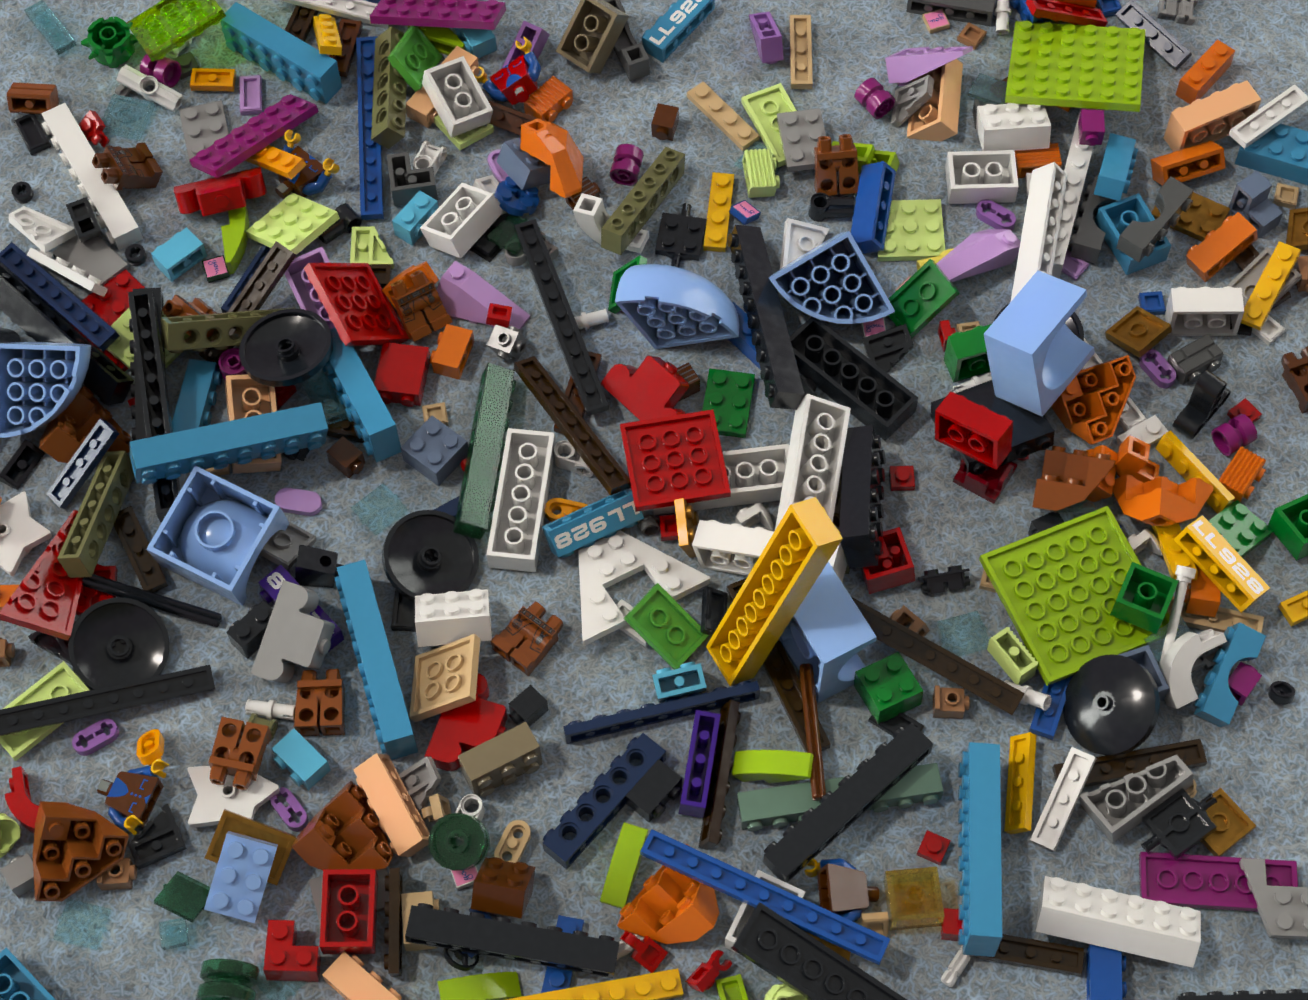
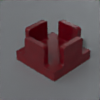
M962 459L953 482L995 504L1018 465L1011 461L1004 466L998 467L997 470L992 468L980 475H974L970 472L967 473V465Z

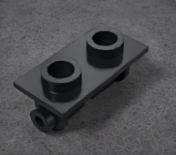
M962 565L947 567L948 572L939 573L938 569L924 571V576L918 577V580L924 579V584H921L922 593H927V595L945 592L944 582H947L949 591L966 589V586H970V578L965 576L964 572L970 571V569H962Z

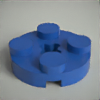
M510 176L498 184L494 193L495 198L500 202L499 206L502 210L515 216H523L524 213L531 215L536 211L539 204V190L537 187L522 191Z

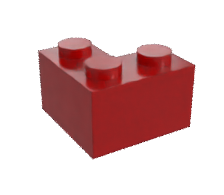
M900 527L883 531V537H879V541L882 544V555L879 556L878 566L861 568L869 594L916 581L914 565Z
M268 920L263 969L267 981L319 982L321 964L319 946H296L297 928L295 920Z

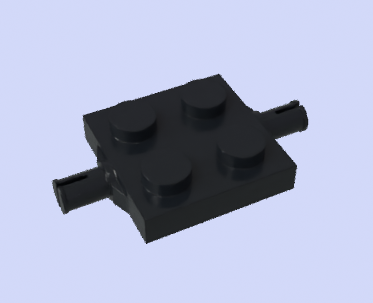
M686 203L682 204L681 214L678 215L662 213L655 254L671 258V266L680 267L681 260H700L707 219L690 216L692 208L690 204L687 205V210Z
M1183 788L1142 817V822L1152 833V837L1141 844L1145 852L1149 853L1160 844L1168 850L1175 860L1216 831L1217 826L1210 820L1206 812L1208 808L1217 803L1216 798L1209 794L1198 802L1191 798Z

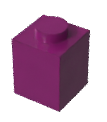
M1081 109L1078 121L1079 144L1089 146L1102 145L1105 134L1104 110Z
M1243 662L1238 664L1228 678L1230 691L1240 706L1244 704L1262 677L1253 666Z

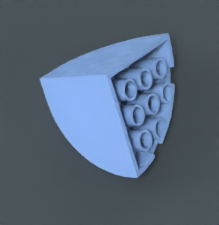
M850 231L839 233L769 277L777 291L789 303L800 311L823 321L839 324H856L874 321L895 312Z
M661 264L634 265L629 267L622 275L618 284L615 303L654 349L739 337V318L734 304L719 287L701 275L683 268Z
M52 342L0 343V438L19 436L35 431L53 421L71 404L85 380L90 362L91 345Z

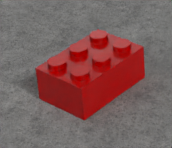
M951 391L935 410L936 441L996 470L1011 452L1013 421L1008 417L999 415L987 407L978 405L963 395H958Z
M323 869L319 944L323 954H342L343 952L347 954H375L378 875L376 869Z

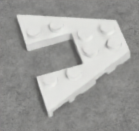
M620 530L611 537L603 538L590 547L578 550L583 646L627 625V622L623 619V614L605 590L606 588L645 570L653 583H658L676 601L709 585L711 578Z

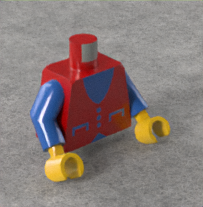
M524 36L525 44L522 46L516 40L515 45L525 55L522 54L490 76V80L487 79L485 70L479 66L482 74L475 76L478 83H483L482 87L495 101H509L511 105H516L519 102L523 103L538 88L537 80L541 72V66L534 52H531V41Z

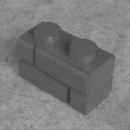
M1206 334L1170 354L1167 362L1174 368L1176 379L1183 385L1188 381L1191 383L1196 382L1206 370L1210 372L1217 370L1221 365L1220 362L1224 354L1218 345H1215L1213 339Z

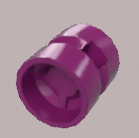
M155 52L147 53L140 64L141 73L155 77L158 82L169 88L174 87L178 83L182 74V68L178 61Z
M875 78L865 80L854 94V98L863 107H866V110L875 119L885 116L895 104V98L888 91H885L884 87Z
M632 144L619 145L615 151L610 178L615 183L632 186L636 184L644 157L643 151Z
M238 348L228 349L221 354L218 364L224 381L228 375L247 374L240 361Z
M1239 414L1230 419L1228 423L1213 429L1211 435L1219 451L1223 455L1229 456L1238 451L1241 446H1247L1257 439V430L1249 417Z

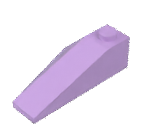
M954 46L946 49L944 47L930 49V47L905 48L885 58L889 83L905 86L911 83V80L972 52L973 46Z
M1010 229L982 230L969 235L936 264L950 282L958 281L1012 264L1019 253L1020 241Z
M456 261L443 274L436 289L446 312L453 319L461 318L469 320L470 323L477 324V322L486 324L490 303L512 307L509 326L521 330L530 319V315L474 271Z

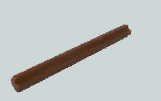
M803 663L799 666L807 751L814 755L810 778L812 799L820 801L826 794L814 673L811 663Z

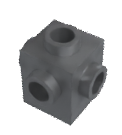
M495 324L487 346L497 353L496 356L509 361L510 358L519 360L520 355L526 349L527 339L521 335V330L516 327L509 326L505 328Z

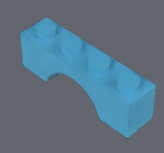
M1240 622L1231 627L1229 626L1225 630L1224 635L1227 642L1216 652L1213 658V662H1215L1213 670H1210L1204 679L1205 689L1203 693L1201 692L1198 695L1199 699L1194 704L1197 707L1194 715L1218 727L1230 724L1239 703L1232 695L1228 684L1231 668L1238 661H1250L1257 658L1266 638V635Z

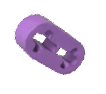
M985 199L978 203L976 216L979 220L995 229H1010L1011 231L1014 229L1016 222L1014 213L991 200ZM987 208L990 209V211H987L986 213L982 212ZM1006 219L1009 220V222H1006L1005 224L1002 223V221H1005Z
M1150 349L1140 358V367L1158 387L1169 388L1174 384L1176 371L1157 350ZM1148 358V359L1150 360V359L1153 358V359H1154V363L1151 362V361L1146 362V359ZM1161 375H1164V376L1169 375L1170 377H1169V379H1167V378H1163V379H1162V378H1161Z
M102 719L74 735L72 739L73 748L79 755H90L114 742L119 736V728L113 720ZM105 727H108L111 732L107 736L103 730ZM83 739L88 741V746L85 748L81 744Z
M280 788L279 793L270 798L274 810L290 830L295 832L303 830L308 824V816L304 808L289 789ZM281 795L284 798L287 797L286 801L289 806L286 808L281 802L278 803V797ZM293 811L296 816H300L301 822L297 824L293 821L290 812Z

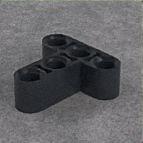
M1206 370L1195 384L1187 406L1180 412L1172 426L1190 439H1193L1229 397L1231 391L1226 388L1227 383Z

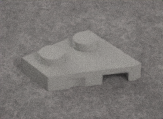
M927 75L895 90V104L891 119L893 126L898 128L932 97L934 78Z
M426 756L399 774L417 810L421 813V809L424 808L429 797L442 780L432 757Z

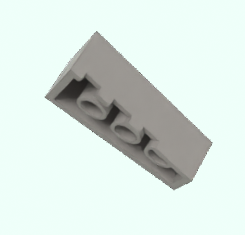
M1177 755L1152 764L1138 773L1128 774L1121 780L1111 784L1106 783L1099 786L1097 790L1080 794V806L1113 844L1142 822V817L1182 788L1186 790L1192 786L1193 772Z

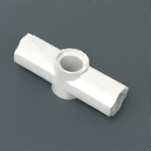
M126 64L120 69L116 79L118 83L143 95L146 100L154 101L174 113L178 110L184 98L179 92L158 82L155 77L147 76ZM149 85L155 86V89L151 92L145 91V88Z

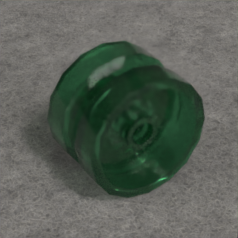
M463 813L448 814L440 818L432 827L428 838L429 850L434 860L442 867L450 870H470L484 860L490 847V837L485 825L478 818ZM460 837V839H464V843L458 846L456 841Z
M205 960L202 962L200 978L204 983L198 986L196 1000H255L256 992L251 987L258 983L260 970L251 963L239 960Z

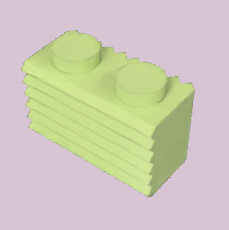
M771 149L745 150L742 164L748 198L775 196L776 189L780 188V178L774 172L777 162L776 157L771 155Z
M1006 627L989 639L987 650L1015 684L1022 685L1035 676L1038 661H1035V657L1028 653L1029 650L1025 649L1026 646H1022L1023 642H1019L1016 635H1013V631H1010V627Z

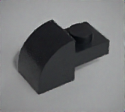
M87 197L66 204L81 243L103 235Z

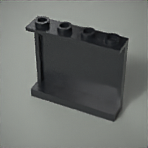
M992 380L956 393L1013 421L1012 449L1000 466H1004L1018 458H1025L1034 452L1046 450L1054 445L1055 430L1045 415L1043 417L996 397ZM945 397L931 402V418L934 423L935 410ZM959 452L967 465V473L980 475L992 469V467Z

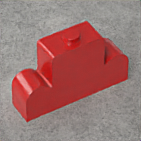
M261 167L174 187V194L180 214H189L201 210L202 216L247 206L246 199L261 197L267 193Z
M647 356L638 369L631 365L616 364L600 383L640 421L686 414L685 411L675 409L674 407L689 388V383L677 373L678 369L672 363L665 362L660 357Z
M478 673L476 701L441 713L424 756L432 757L436 767L445 771L459 769L458 755L462 754V751L466 752L507 731L505 727L508 719L506 707L487 700L489 688L487 680L483 675Z

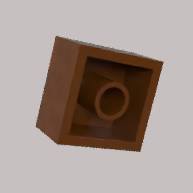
M485 857L474 880L471 909L522 919L532 896L536 867L528 866L524 862L513 863L503 861L498 857Z

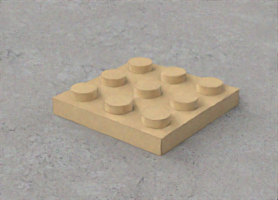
M477 635L467 636L415 656L409 714L411 720L418 722L476 701L480 638Z

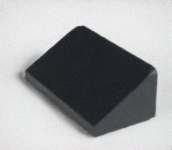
M25 439L0 472V482L18 490L45 452Z

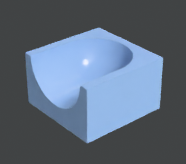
M1037 271L986 330L984 339L996 397L1043 417L1095 353L1093 346L1078 338L1065 324L1087 297L1086 289Z
M195 465L146 550L159 565L243 606L247 599L246 587L249 575L258 555L277 531H285L287 529L289 521L280 506Z
M828 562L779 640L798 672L799 666L803 663H811L813 665L816 701L819 703L854 685L855 671L865 667L857 653L875 642L877 637Z

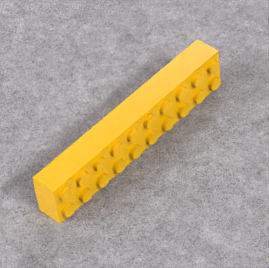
M816 497L789 506L706 645L707 650L729 686L755 677L843 539L839 530L827 515L825 508L821 506Z

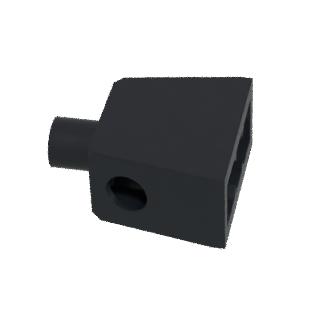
M299 545L295 580L301 586L333 588L334 577L339 576L337 567L344 564H337L338 553Z

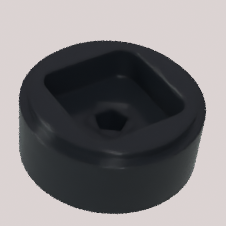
M1276 681L1271 684L1268 695L1275 703L1286 705L1293 701L1295 689L1287 682Z

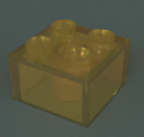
M937 867L885 871L883 883L890 931L942 926L945 916Z

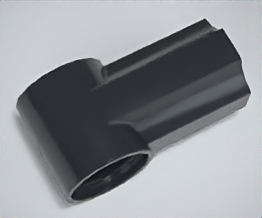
M821 192L815 193L811 197L809 217L817 222L823 221L827 217H853L854 199L853 197H829Z
M347 203L341 204L335 209L340 219L318 236L323 243L328 244L344 232L352 233V227L361 226L362 219Z

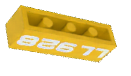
M1203 515L1186 526L1174 539L1241 613L1270 589L1265 581Z

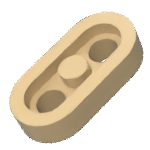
M514 820L507 825L494 851V857L503 860L504 855L510 854L512 858L508 862L516 863L520 861L531 839L530 827L525 821ZM516 832L523 833V836L521 838H515L514 834Z

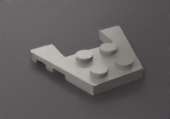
M1241 858L1239 861L1241 870L1246 875L1247 885L1257 902V909L1269 938L1308 940V887L1268 886L1265 859Z

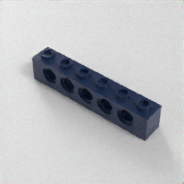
M644 733L639 738L634 737L629 742L626 748L627 751L622 756L618 755L610 764L611 768L606 774L602 773L596 778L593 784L594 787L579 797L576 807L572 811L568 810L563 814L560 819L561 823L556 829L552 828L545 834L543 838L544 851L566 870L626 805V795L658 759L663 763L665 762L666 750ZM635 759H639L643 762L640 766H633L630 764V762ZM619 777L626 779V782L621 785L613 781ZM600 796H608L610 798L606 803L597 801ZM584 814L593 816L590 821H582L580 819ZM568 832L576 834V837L572 840L563 838Z

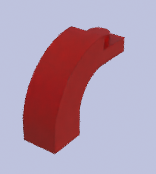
M22 766L11 768L12 778H9V785L12 792L4 794L5 800L19 823L28 831L34 833L39 806L31 801L28 774Z

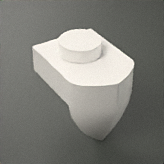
M756 503L750 508L745 507L737 513L735 523L750 528L761 522L768 530L773 531L771 516L762 503Z
M1147 528L1137 536L1132 534L1127 539L1136 555L1147 547L1153 553L1162 556L1158 539Z

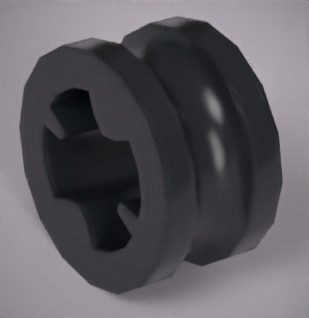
M17 182L11 189L14 200L20 204L28 203L33 198V191L27 182ZM26 190V193H25V194L22 195V193H20V195H19V192H20V191H23V192H24V191Z
M132 244L125 250V257L131 266H140L146 262L147 255L145 249L140 244ZM136 253L138 255L139 253L140 256L135 258V256L132 257V254Z

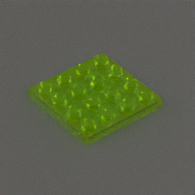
M162 0L126 22V24L133 23L130 27L131 32L153 62L164 58L174 48L183 46L190 38L201 35L211 25H217L226 15L215 0Z

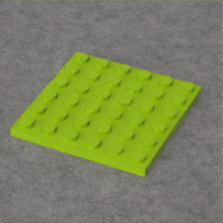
M1015 21L1005 103L1140 112L1145 29L1118 28L1115 26L1099 27L1095 25L1083 26L1071 23L1052 24L1050 22L1032 24L1030 21Z
M1108 506L982 554L979 557V561L1024 645L1029 650V653L1032 654V657H1035V661H1038L1037 669L1046 686L1073 676L1082 665L1093 658L1110 654L1119 655L1161 640L1166 636L1170 619L1168 611L1157 634L1110 615L1131 563L1134 562L1139 565L1141 563Z

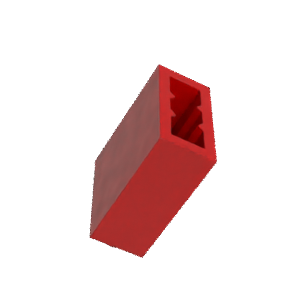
M389 342L383 344L374 385L384 404L399 403L406 407L421 406L430 365L429 347Z

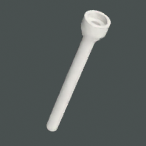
M1181 565L1176 567L1175 575H1177L1176 580L1179 582L1159 661L1160 669L1166 652L1175 641L1188 583H1191L1192 579H1195L1197 569Z

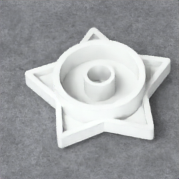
M25 491L0 505V567L10 576H14L22 559L29 554L32 548L52 538V534L48 529L31 518L29 498Z
M210 766L188 767V773L197 792V798L188 824L191 828L218 825L224 809L253 820L259 807L269 801L271 797L277 795L280 787L260 775L257 776L256 781L251 780L246 791L233 787L235 776L227 775L224 785H216L210 781Z

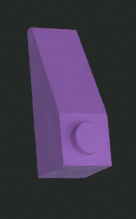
M770 12L749 14L755 44L762 63L774 64L784 60L782 35Z
M523 21L503 67L522 54L525 55L523 51L516 47V40L522 46L525 44L523 36L530 40L532 43L531 52L533 51L538 59L550 34L540 27Z

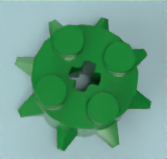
M102 17L94 21L88 27L87 38L81 41V45L91 49L88 59L95 58L98 63L109 68H117L128 61L135 53L134 44L140 41L139 36L130 33L129 29L133 23L126 24L123 19L114 17V19L109 17L106 20Z

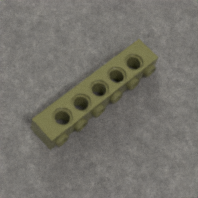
M392 26L375 39L371 140L387 149H390L405 137L407 83L387 59L404 33Z
M668 147L663 149L601 228V248L622 255L684 175V153Z
M296 308L162 317L161 345L170 353H182L183 350L187 349L200 352L211 347L219 350L228 349V346L237 345V347H240L244 334L256 321L279 310ZM233 327H236L235 333L229 335V331ZM210 329H214L213 334L210 337H206L207 332ZM191 330L190 337L184 339V334Z
M126 451L106 452L101 459L57 559L70 578L91 577L134 478L131 460Z

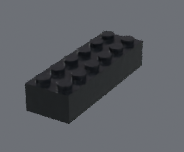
M811 316L790 336L799 373L807 379L811 378L816 386L835 402L851 408L850 413L864 425H873L875 433L879 434L884 441L916 412L918 397L819 319Z
M873 425L847 429L843 454L839 532L843 538L841 545L849 569L878 566L879 556L882 555V544L879 541V537H883V527L880 518H884L883 505L881 504V500H884V488L881 486V482H885V472L882 464L886 463L884 450H880V435L875 434Z

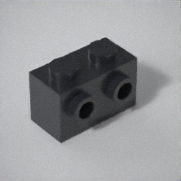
M264 600L252 606L247 615L241 620L235 621L226 632L231 644L246 659L259 650L273 610Z

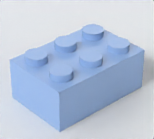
M228 831L204 910L255 923L278 844Z

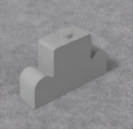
M283 580L250 674L270 681L286 683L294 675L293 663L316 670L321 668L325 654L328 653L331 646L330 640L335 624L310 615V612H313L319 603L318 594L314 590Z

